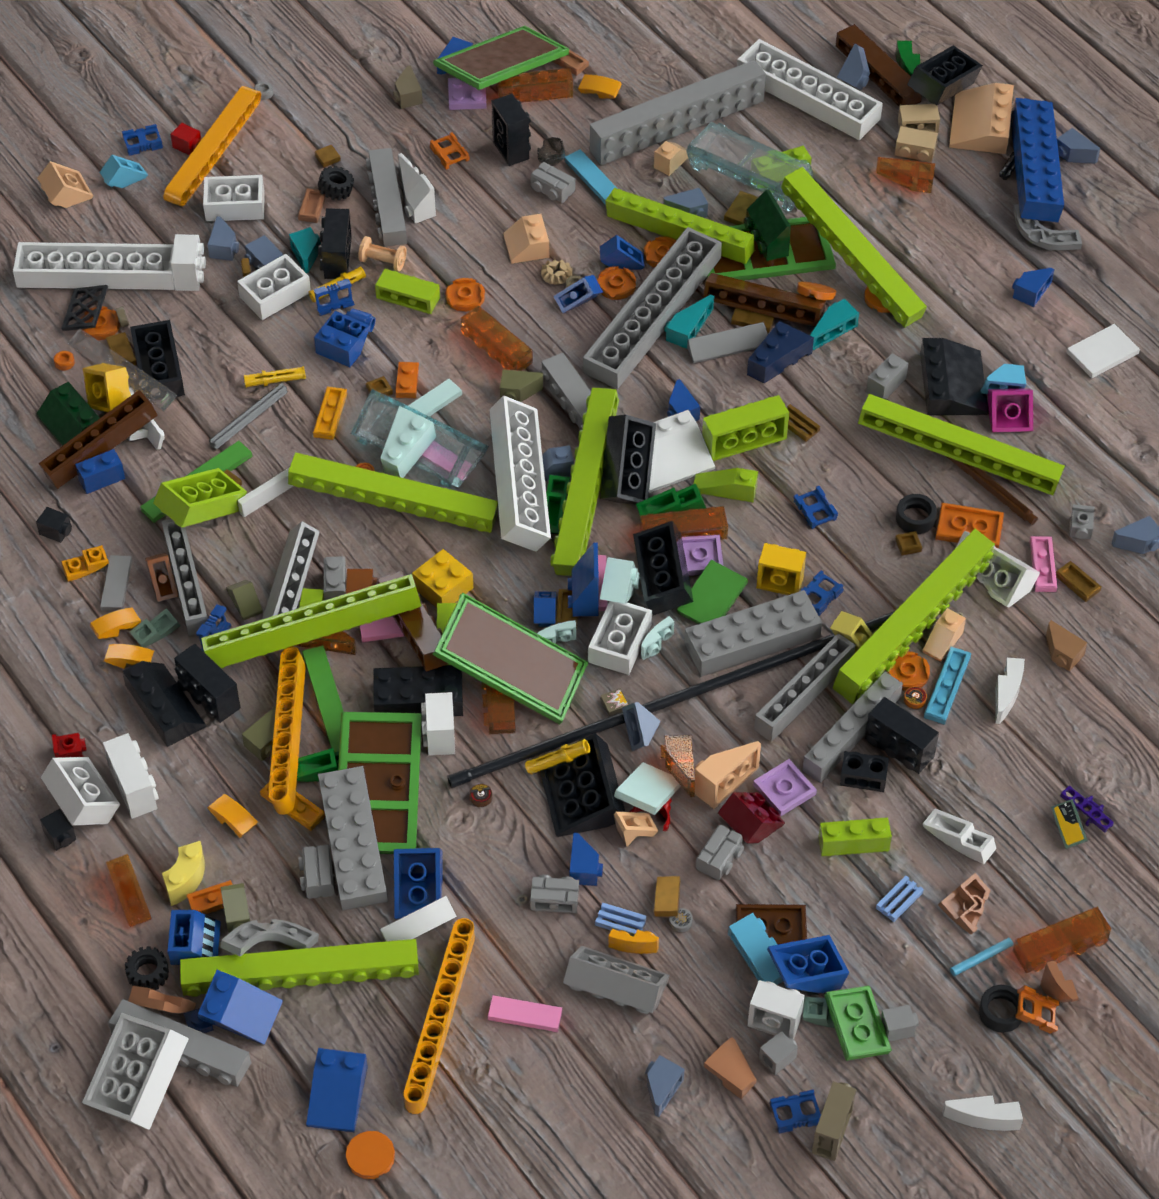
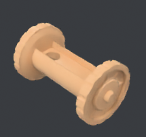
M365 236L358 252L360 262H366L367 258H372L394 264V270L401 271L407 255L405 246L401 245L397 250L372 244L371 237Z

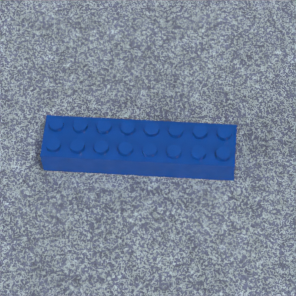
M1015 98L1011 111V129L1015 153L1020 218L1059 222L1064 208V197L1053 102Z

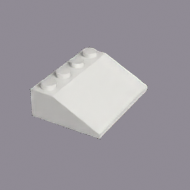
M689 410L654 422L656 423L649 493L695 477L698 473H705L715 469L714 462L698 424Z
M121 1013L82 1103L150 1130L189 1038L171 1029Z

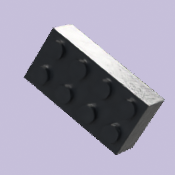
M953 45L916 66L907 85L913 88L916 93L927 98L930 103L939 105L974 84L983 65Z
M170 320L131 326L130 330L143 394L150 402L185 396Z
M670 521L633 534L644 602L652 610V614L656 615L694 602L682 535L674 522Z
M444 665L429 671H425L423 666L373 668L374 712L422 714L421 703L426 702L425 694L452 692L453 715L463 716L462 671L456 667Z

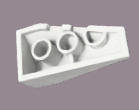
M402 153L398 154L406 205L404 210L407 217H411L414 223H418L436 216L434 187L424 174L419 175V169L417 167L413 168L411 162Z
M963 532L957 546L970 534L969 532ZM994 546L992 551L994 555L988 562V568L982 574L979 572L977 579L980 583L984 584L992 598L1006 607H1011L1031 591L1040 572Z

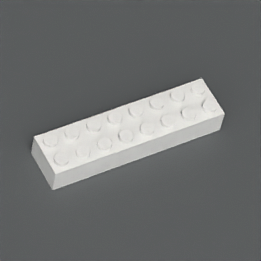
M758 39L737 59V66L752 60L757 62L766 73V92L857 140H860L881 119L882 102L761 39Z
M18 242L13 274L17 288H84L108 285V289L175 290L171 267L174 244Z
M503 395L490 409L501 539L537 552L551 538L538 411L534 407Z

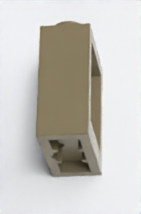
M833 1081L815 1131L812 1154L833 1161L836 1160L853 1111L856 1089L852 1088L849 1084Z

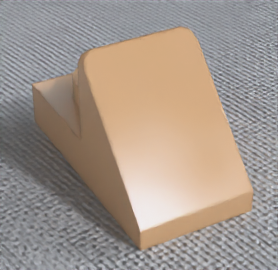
M615 812L614 814L617 830L626 846H629L637 836L654 837L658 832L649 813Z

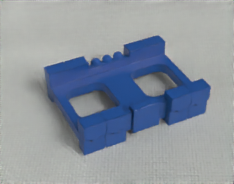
M156 124L145 126V129L141 128L133 131V129L122 131L129 156L139 154L140 150L146 151L151 148L153 151L163 148ZM155 133L158 137L151 141L146 139V135ZM138 138L139 143L129 145L127 142L128 139Z
M349 279L338 281L337 284H331L327 288L322 286L313 289L317 304L316 308L320 316L331 313V309L341 308L340 306L344 309L355 305L352 299V285ZM348 288V296L338 299L337 292ZM329 294L330 301L320 305L319 297Z
M817 486L814 491L798 496V494L794 495V503L799 510H802L806 521L812 529L825 522L837 520L838 512L826 500L825 493L820 486ZM814 496L818 502L808 506L803 499ZM825 511L828 516L825 519L818 521L813 516L816 512Z
M821 570L813 578V581L807 585V588L804 586L800 591L805 590L807 595L814 593L821 598L817 604H812L818 616H820L827 609V605L834 599L836 600L843 593L844 589L843 584L837 583ZM823 580H827L834 587L830 591H825L819 587V584Z
M217 604L210 613L209 619L196 632L201 642L202 651L204 650L201 638L208 636L209 633L213 635L230 629L231 623L226 621L224 615L227 610L226 607ZM221 618L220 623L216 627V621Z
M814 1090L800 1092L798 1096L773 1098L769 1102L779 1134L793 1131V1127L797 1128V1126L800 1128L801 1126L805 1127L806 1124L808 1127L818 1125L821 1114ZM812 1101L816 1112L803 1115L799 1104ZM788 1106L791 1110L792 1118L780 1120L776 1109Z

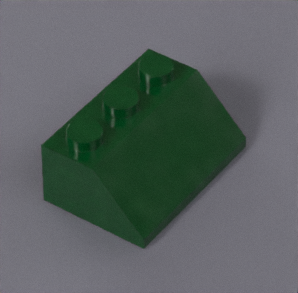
M770 189L765 190L747 208L744 225L754 235V242L756 241L760 254H763L766 261L789 256L791 226Z
M69 381L51 390L36 413L37 417L62 446L100 419Z

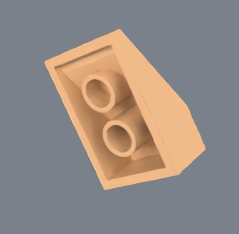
M759 741L710 755L705 761H700L695 767L694 794L711 808L715 809L759 768L761 743Z

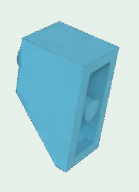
M115 155L110 156L99 172L108 186L119 188L129 186L148 176L140 163Z
M1003 364L986 378L981 393L988 394V389L1025 388L1027 384L1024 366Z

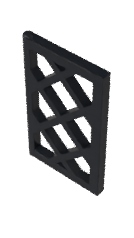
M108 285L75 288L61 328L62 331L95 328ZM102 291L98 297L94 295L96 292ZM86 293L85 295L77 299L78 294ZM89 297H91V298L93 299L92 301H90V302L87 303L86 305H84V304L82 303L83 301H85V300H86L87 298H89ZM98 303L97 308L92 311L89 309L90 307ZM77 305L81 307L80 309L72 313L74 307H76ZM84 311L89 313L81 319L77 317ZM93 317L92 322L85 323L87 320ZM74 319L77 321L74 324L69 325V322Z

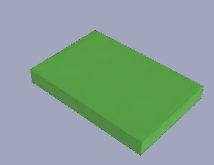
M711 559L691 588L694 602L680 606L677 609V613L697 624L725 616L748 583V579Z
M870 985L826 992L824 996L846 1061L885 1055L892 1051Z

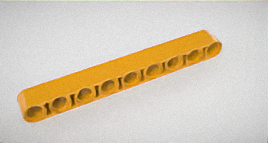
M245 86L239 88L167 185L163 195L165 201L182 207L186 205L204 180V177L208 175L261 101L260 91Z
M294 646L284 649L280 655L268 791L269 799L275 811L280 815L288 814L294 809L306 664L299 649Z
M467 918L458 919L453 925L405 1085L404 1105L411 1114L421 1113L427 1105L471 955L475 933L473 922ZM457 951H458V952H462V954H459V955L454 954V953L457 952ZM456 972L454 975H449L448 973ZM444 992L451 993L449 995H442ZM444 1013L442 1016H436L435 1014ZM432 1033L439 1034V1035L436 1036V1037H430V1036H429V1035L432 1034ZM426 1054L433 1055V1056L430 1057V1058H424V1057H423V1056L426 1055ZM420 1075L426 1076V1078L422 1080L417 1079L416 1077ZM412 1097H419V1098H420V1099L417 1100V1101H411V1100H410Z

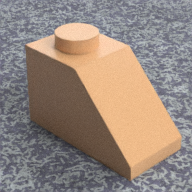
M665 141L654 152V168L670 176L692 155V152L676 143Z
M947 608L936 622L922 652L942 662L948 654L950 647H953L963 634L966 618Z

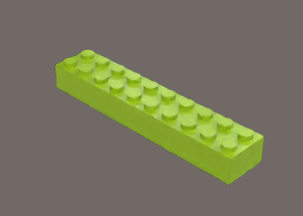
M974 529L839 669L833 689L853 705L885 670L889 672L894 667L898 656L901 658L905 656L910 649L909 645L920 640L923 636L922 631L925 628L930 629L937 620L936 617L939 614L942 615L947 608L949 609V603L960 598L963 593L962 589L965 586L969 588L977 577L975 576L979 572L982 574L988 568V562L994 555L992 551L995 543L977 529Z

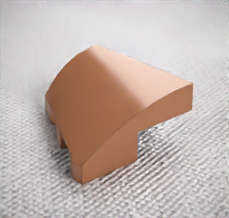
M974 873L943 899L938 906L957 925L972 935L977 930L976 926L979 917L984 911V903L988 899L991 890Z
M1056 960L1046 962L1040 983L1044 993L1058 1000L1059 1003L1078 1001L1079 998L1073 981H1065L1062 971L1058 969Z
M132 986L128 1000L141 1007L171 1013L192 1011L196 1006L195 1002L185 998L165 995L153 989Z
M733 1037L723 1043L704 1062V1068L723 1081L722 1086L740 1099L756 1083V1078Z

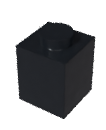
M49 507L45 508L36 521L39 535L60 543L72 530L69 515Z
M61 809L40 819L43 832L56 851L62 847L69 846L76 840L74 829Z

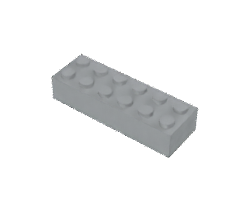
M805 590L685 628L684 645L702 677L821 638L822 621Z
M363 766L318 774L342 910L388 902Z

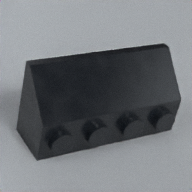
M629 415L609 416L600 499L626 504H637L648 499L656 423Z
M140 661L122 671L125 686L167 747L206 727L203 719L163 663Z

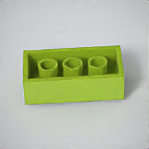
M780 395L704 417L702 436L712 460L716 461L787 439L789 411Z
M216 468L162 482L153 504L162 513L169 516L175 524L183 528L239 512L238 500L245 496L247 491L221 469Z

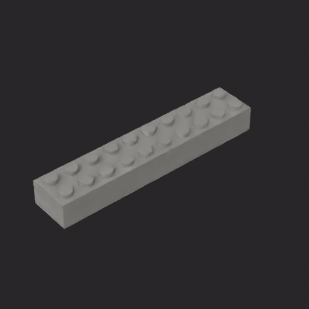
M752 60L591 123L590 153L600 165H604L764 101L766 73L755 60Z
M687 227L583 357V373L618 389L663 333L666 323L671 321L674 315L681 310L721 259L722 242Z

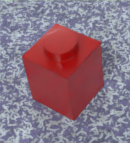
M181 123L170 134L172 148L189 156L201 141L200 131L184 123Z

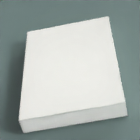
M1113 324L1067 348L1066 353L1091 378H1094L1139 354L1140 349Z

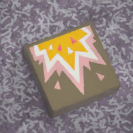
M621 688L600 696V700L609 716L623 712L622 707L629 705Z

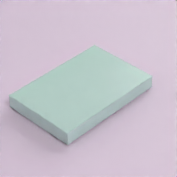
M642 762L616 789L614 797L655 815L681 787L683 780Z

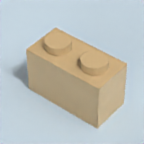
M899 105V128L902 126L938 133L940 116L937 105Z
M901 126L896 141L895 156L932 162L938 133Z

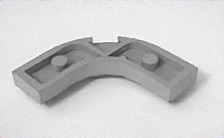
M1019 204L1014 205L1013 212L1017 228L1022 236L1031 243L1049 251L1081 249L1082 241L1079 230L1058 231L1045 228L1038 220L1020 218Z
M271 919V923H258L257 920L246 922L231 931L221 940L220 948L238 956H242L253 945L263 941H279L296 949L311 948L318 942L319 934L284 920Z

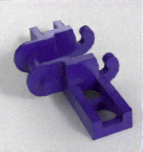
M1068 786L1061 792L1060 797L1065 801L1073 799L1077 811L1080 810L1089 817L1085 822L1087 827L1090 823H1093L1105 833L1108 828L1113 826L1114 822L1102 813L1104 805L1099 806L1093 801V796L1084 798L1071 786ZM1066 792L1070 793L1073 797H1068ZM1088 805L1091 807V810L1085 811L1084 808ZM1103 820L1107 825H1102L1100 821Z

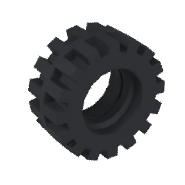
M331 166L325 167L321 171L318 181L320 193L322 195L325 194L326 198L331 197V200L336 198L338 201L341 198L345 200L349 197L353 188L354 178H352L353 175L349 174L348 170H343L344 168H338L337 166H334V168Z
M147 946L143 950V947H140L139 951L136 952L134 950L132 956L129 955L127 962H125L126 976L129 984H132V986L154 988L157 990L159 989L158 985L163 986L165 980L168 979V963L162 951L159 952L158 948L154 947L152 950L151 946ZM144 964H154L157 966L156 970L151 974L141 975L137 973L139 967Z

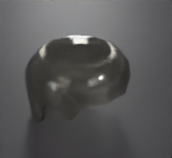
M557 137L545 139L543 147L537 149L539 162H545L551 166L558 165L565 158L566 151L563 140Z

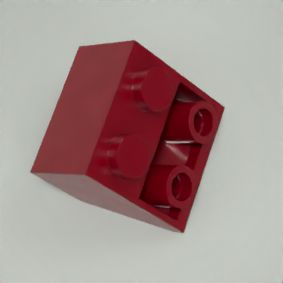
M733 792L718 811V814L731 828L742 835L746 843H759L785 824L780 818V813L776 809L769 807L765 803V798L757 792Z

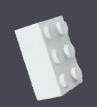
M263 175L204 177L203 207L205 220L215 221L217 216L221 217L224 221L264 219Z
M287 254L237 281L239 297L261 320L308 295V291L311 290L309 276Z
M609 601L588 647V663L629 675L641 650V644L650 630L652 610L630 603L623 604Z
M129 733L103 742L108 767L131 818L133 819L156 810L155 800L159 799L155 789L156 784L152 774L149 775L147 772L148 766L144 757L141 758L139 754L140 749L137 741H132Z
M89 757L52 758L41 776L47 789L51 792L72 825L108 824L120 806V803Z

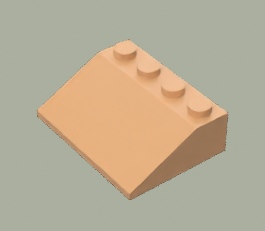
M992 83L957 93L954 99L949 148L1006 154L1014 85Z

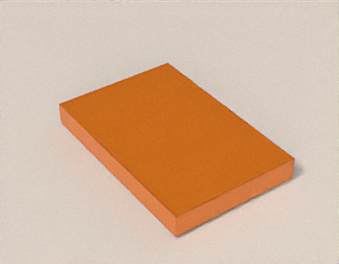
M941 502L935 540L958 543L964 531L971 533L974 529H977L995 543V547L999 549L1004 512Z

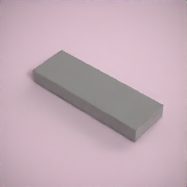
M110 555L100 606L101 611L114 612L124 608L132 564L131 556Z

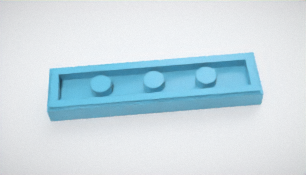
M581 149L565 156L567 165L606 205L605 200L614 187H617Z
M950 647L924 713V718L945 725L972 653Z

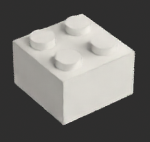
M175 234L171 260L175 291H199L200 283L204 282L202 268L206 267V258L202 257L204 244L200 243L199 235Z
M452 692L425 694L426 702L421 703L423 746L428 747L429 756L455 754Z
M759 980L750 1002L748 1027L775 1036L782 1031L787 1037L790 1036L794 1039L802 1018L805 995L800 994L795 989H785L773 982Z

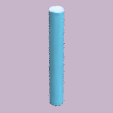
M1008 937L950 968L951 974L956 976L1012 947L1013 941Z

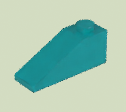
M709 295L676 313L672 320L668 321L665 325L666 341L687 349L688 339L696 337L713 311L714 296Z
M845 298L828 307L810 336L814 337L813 350L858 327L859 312Z

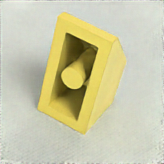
M843 611L840 612L830 627L835 636L839 633L856 645L855 652L873 635L862 618Z

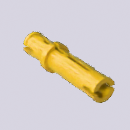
M359 266L348 273L340 274V277L319 287L325 286L327 288V286L334 283L337 284L338 281L349 279L351 284L366 278L364 269ZM314 290L308 291L309 297L315 303ZM329 294L320 296L319 300L328 296Z
M304 366L270 372L262 370L261 373L244 375L245 388L258 385L265 387L272 383L306 379Z
M583 739L572 745L565 744L556 751L526 761L525 768L532 775L559 763L571 762L580 755L590 753L589 743L586 739Z

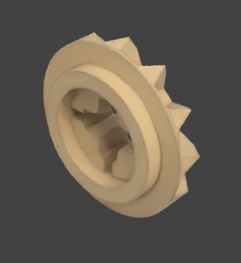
M554 258L553 262L547 261L546 265H542L541 276L547 283L554 285L564 284L572 276V268L569 263H564L563 259L556 261Z

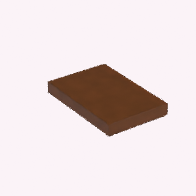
M736 904V922L753 913L756 918H760L766 927V934L769 938L773 937L777 945L807 939L806 905Z

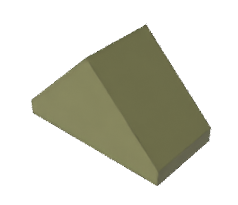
M243 580L226 587L243 621L263 613L251 581Z

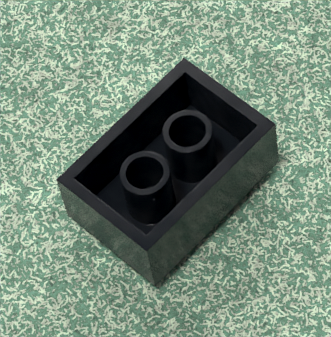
M513 94L491 100L494 145L508 166L529 160V151H531L529 123H531L528 112L522 109L521 102L516 100Z
M326 208L325 216H322L321 226L324 228L323 231H320V243L322 245L318 247V256L322 257L320 259V271L324 272V279H336L340 277V274L349 272L352 241L350 209Z
M193 644L174 658L176 666L174 670L178 676V686L183 691H188L193 701L197 705L201 704L210 718L214 717L221 723L241 708L237 683L196 644Z
M883 697L868 713L865 739L871 745L885 751L889 757L903 763L907 769L920 774L935 757L939 732L888 698Z

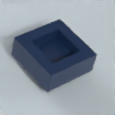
M200 1008L183 1013L188 1027L202 1033L214 1031L212 1024L198 1019Z

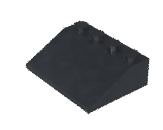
M922 338L920 357L927 415H988L987 395L981 393L985 383L981 351L945 338Z
M596 733L584 738L589 743L590 753L580 755L571 762L567 763L565 761L540 771L557 837L607 828L616 824L615 812H625L623 801L614 797L619 785L608 744Z

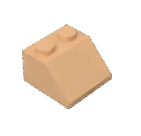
M50 161L37 178L42 190L45 191L48 197V201L54 206L59 205L67 208L93 198L92 192L81 173L77 170Z
M542 214L522 216L503 233L511 264L549 258V239Z

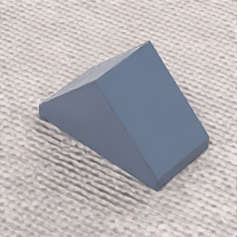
M639 702L622 707L632 751L648 746L661 721Z

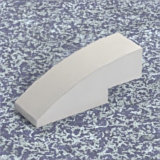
M1007 658L1004 675H998L995 687V724H1000L1005 719L1016 701L1024 672L1025 659Z
M934 809L923 822V827L942 842L982 864H985L996 850L993 836L975 830L973 823L946 812Z
M447 896L381 928L380 931L385 941L414 939L457 916Z
M993 1095L948 1100L944 1102L942 1111L944 1117L953 1121L987 1130H1020L1023 1121L1019 1102L995 1104Z

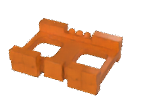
M453 132L438 140L430 141V149L435 155L437 154L446 170L450 168L449 165L464 159L466 162L470 160L469 153L460 145ZM448 140L452 144L441 148L438 143ZM458 152L461 157L450 160L447 155Z
M1026 985L1018 989L1019 1001L1016 1018L1039 1026V1029L1050 1034L1058 1031V1026L1055 1025L1056 1007L1059 1006V1001L1049 996L1039 995V993H1036V990ZM1023 998L1031 1001L1032 1014L1023 1009ZM1042 1007L1051 1012L1050 1022L1042 1018Z

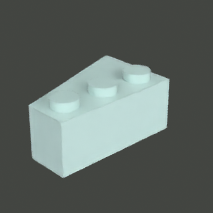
M399 406L381 455L384 473L401 478L405 477L436 438L432 421Z
M607 558L600 600L623 604L630 600L634 595L635 589H639L641 580L638 568H635L633 561Z

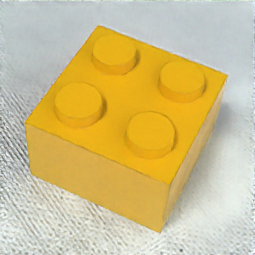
M101 363L83 368L87 403L92 409L109 412L131 396L126 367Z
M764 543L758 563L756 588L784 595L799 592L804 578L806 552L781 547L776 544Z
M444 549L412 572L417 592L436 608L437 603L457 602L462 592L467 594L474 588L473 573Z

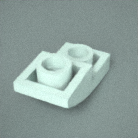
M670 616L658 623L645 637L641 644V658L643 660L658 654L661 650L662 641L668 640L674 634V621Z
M573 620L558 623L539 631L537 634L555 644L560 641L576 640V622Z

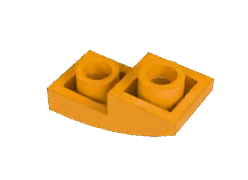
M584 74L578 90L581 94H597L599 99H615L622 84L620 81L608 77Z
M103 545L82 550V556L63 560L61 563L67 581L70 582L98 571L109 564V560Z
M133 607L103 615L92 621L90 627L98 639L118 637L121 629L135 628L141 623V619Z
M109 644L103 662L124 669L127 663L135 665L140 661L151 662L154 650L128 644Z
M223 794L207 807L222 825L226 822L239 838L258 823L243 806L226 794Z
M612 928L608 936V947L635 954L657 953L659 937L655 936L652 932L637 929L634 936H631L626 931H618Z

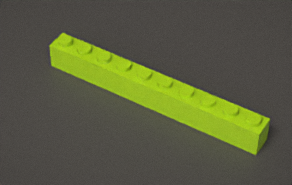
M803 166L785 176L781 186L783 193L794 202L796 208L802 211L809 223L817 228L820 235L831 244L833 250L838 252L844 259V262L855 271L857 277L869 287L872 294L877 296L882 305L892 313L895 320L906 328L922 318L927 308L924 302Z
M592 387L591 394L586 399L587 412H584L582 417L583 430L579 431L578 439L580 443L579 447L575 448L576 461L575 465L572 464L571 466L572 479L567 484L568 497L567 500L563 501L564 514L563 518L559 519L560 532L559 536L556 535L555 537L556 550L555 554L551 555L550 560L556 575L572 576V568L587 550L603 476L609 416H616L619 404L616 389Z
M872 394L868 395L858 420L860 425L1052 496L1055 493L1065 465Z
M296 452L288 471V484L298 488L302 487L314 490L315 492H323L336 497L373 504L377 507H385L398 512L427 517L439 522H448L460 527L473 528L481 532H492L498 512L497 500Z
M410 574L201 638L204 652L220 668H224L343 630H349L356 626L422 607L413 576Z
M416 939L247 953L242 956L224 955L180 959L181 988L183 996L196 997L200 994H207L216 970L235 976L261 990H270L277 987L293 988L300 985L317 986L323 983L340 984L346 981L363 982L369 979L387 980L391 977L410 978L414 975H419Z

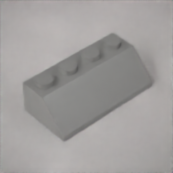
M581 946L570 956L563 983L569 985V988L572 990H584L590 992L593 997L599 999L608 998L614 1000L613 1002L617 1005H629L635 1007L640 1013L648 1014L649 1012L653 1013L658 1007L670 975Z

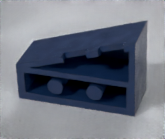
M779 321L749 357L747 375L762 383L768 382L784 372V368L791 364L795 365L805 355H811L814 337Z

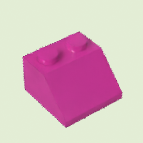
M988 389V410L992 432L1033 431L1032 389Z

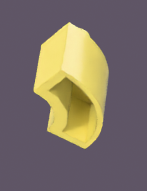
M201 841L178 847L179 856L176 863L169 870L162 873L171 906L185 900L187 894L193 893L202 881L205 871V860Z

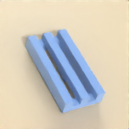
M905 876L876 905V909L895 922L923 894L924 889L921 886L918 888L916 886L917 883L909 881V877ZM905 886H907L886 908H884ZM911 891L914 892L893 914L890 913Z
M602 903L601 910H599L598 917L595 920V926L612 930V928L618 931L623 930L634 936L637 930L622 925L632 926L642 931L647 916ZM603 918L609 919V920L615 921V922L618 923V924H615V923H612V922H609V921H606V920H602V919H603Z

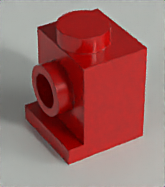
M79 733L62 736L52 735L55 758L84 757L83 752L87 751L85 738H80Z

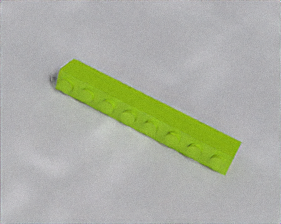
M615 187L605 200L607 217L678 240L686 228L689 227L722 242L721 256L744 264L747 263L754 252L753 234Z

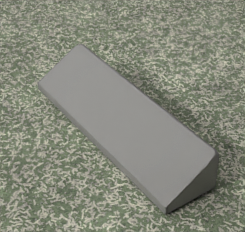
M764 322L691 338L688 339L687 349L693 363L755 350L767 337Z

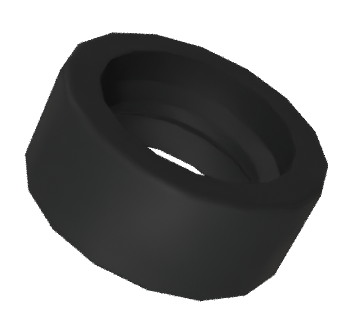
M922 494L907 495L897 505L896 522L905 532L916 531L917 534L926 533L935 524L937 507L928 496ZM909 508H920L927 512L929 516L923 520H913L908 518L904 511Z
M1002 984L992 986L981 997L979 1006L981 1021L986 1027L996 1032L1005 1033L1013 1031L1022 1022L1016 1018V1014L1012 1018H998L989 1011L988 1005L993 999H1006L1016 1007L1017 1014L1019 1001L1017 989ZM1023 998V1009L1025 1010L1026 1003Z

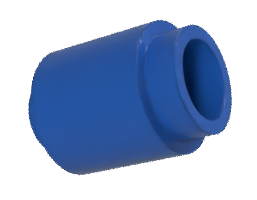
M354 308L346 313L347 316L370 325L369 332L373 331L376 318L372 314Z

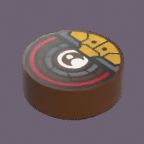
M485 784L473 786L470 790L471 803L477 807L489 805L492 801L491 788Z

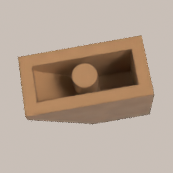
M1051 620L1049 622L1046 638L1051 660L1059 667L1065 668L1070 672L1085 655L1087 642Z

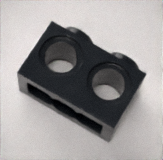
M844 751L839 786L884 792L889 758L882 757L881 755L861 754L856 751Z

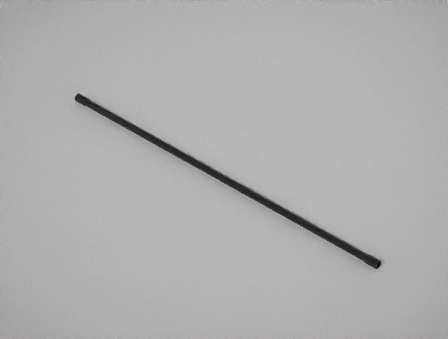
M894 612L869 620L865 624L870 631L879 629ZM835 635L823 637L645 703L642 706L650 713L656 712L820 651ZM623 712L476 767L448 775L449 785L451 788H455L478 777L586 738L594 733L597 734L625 723Z

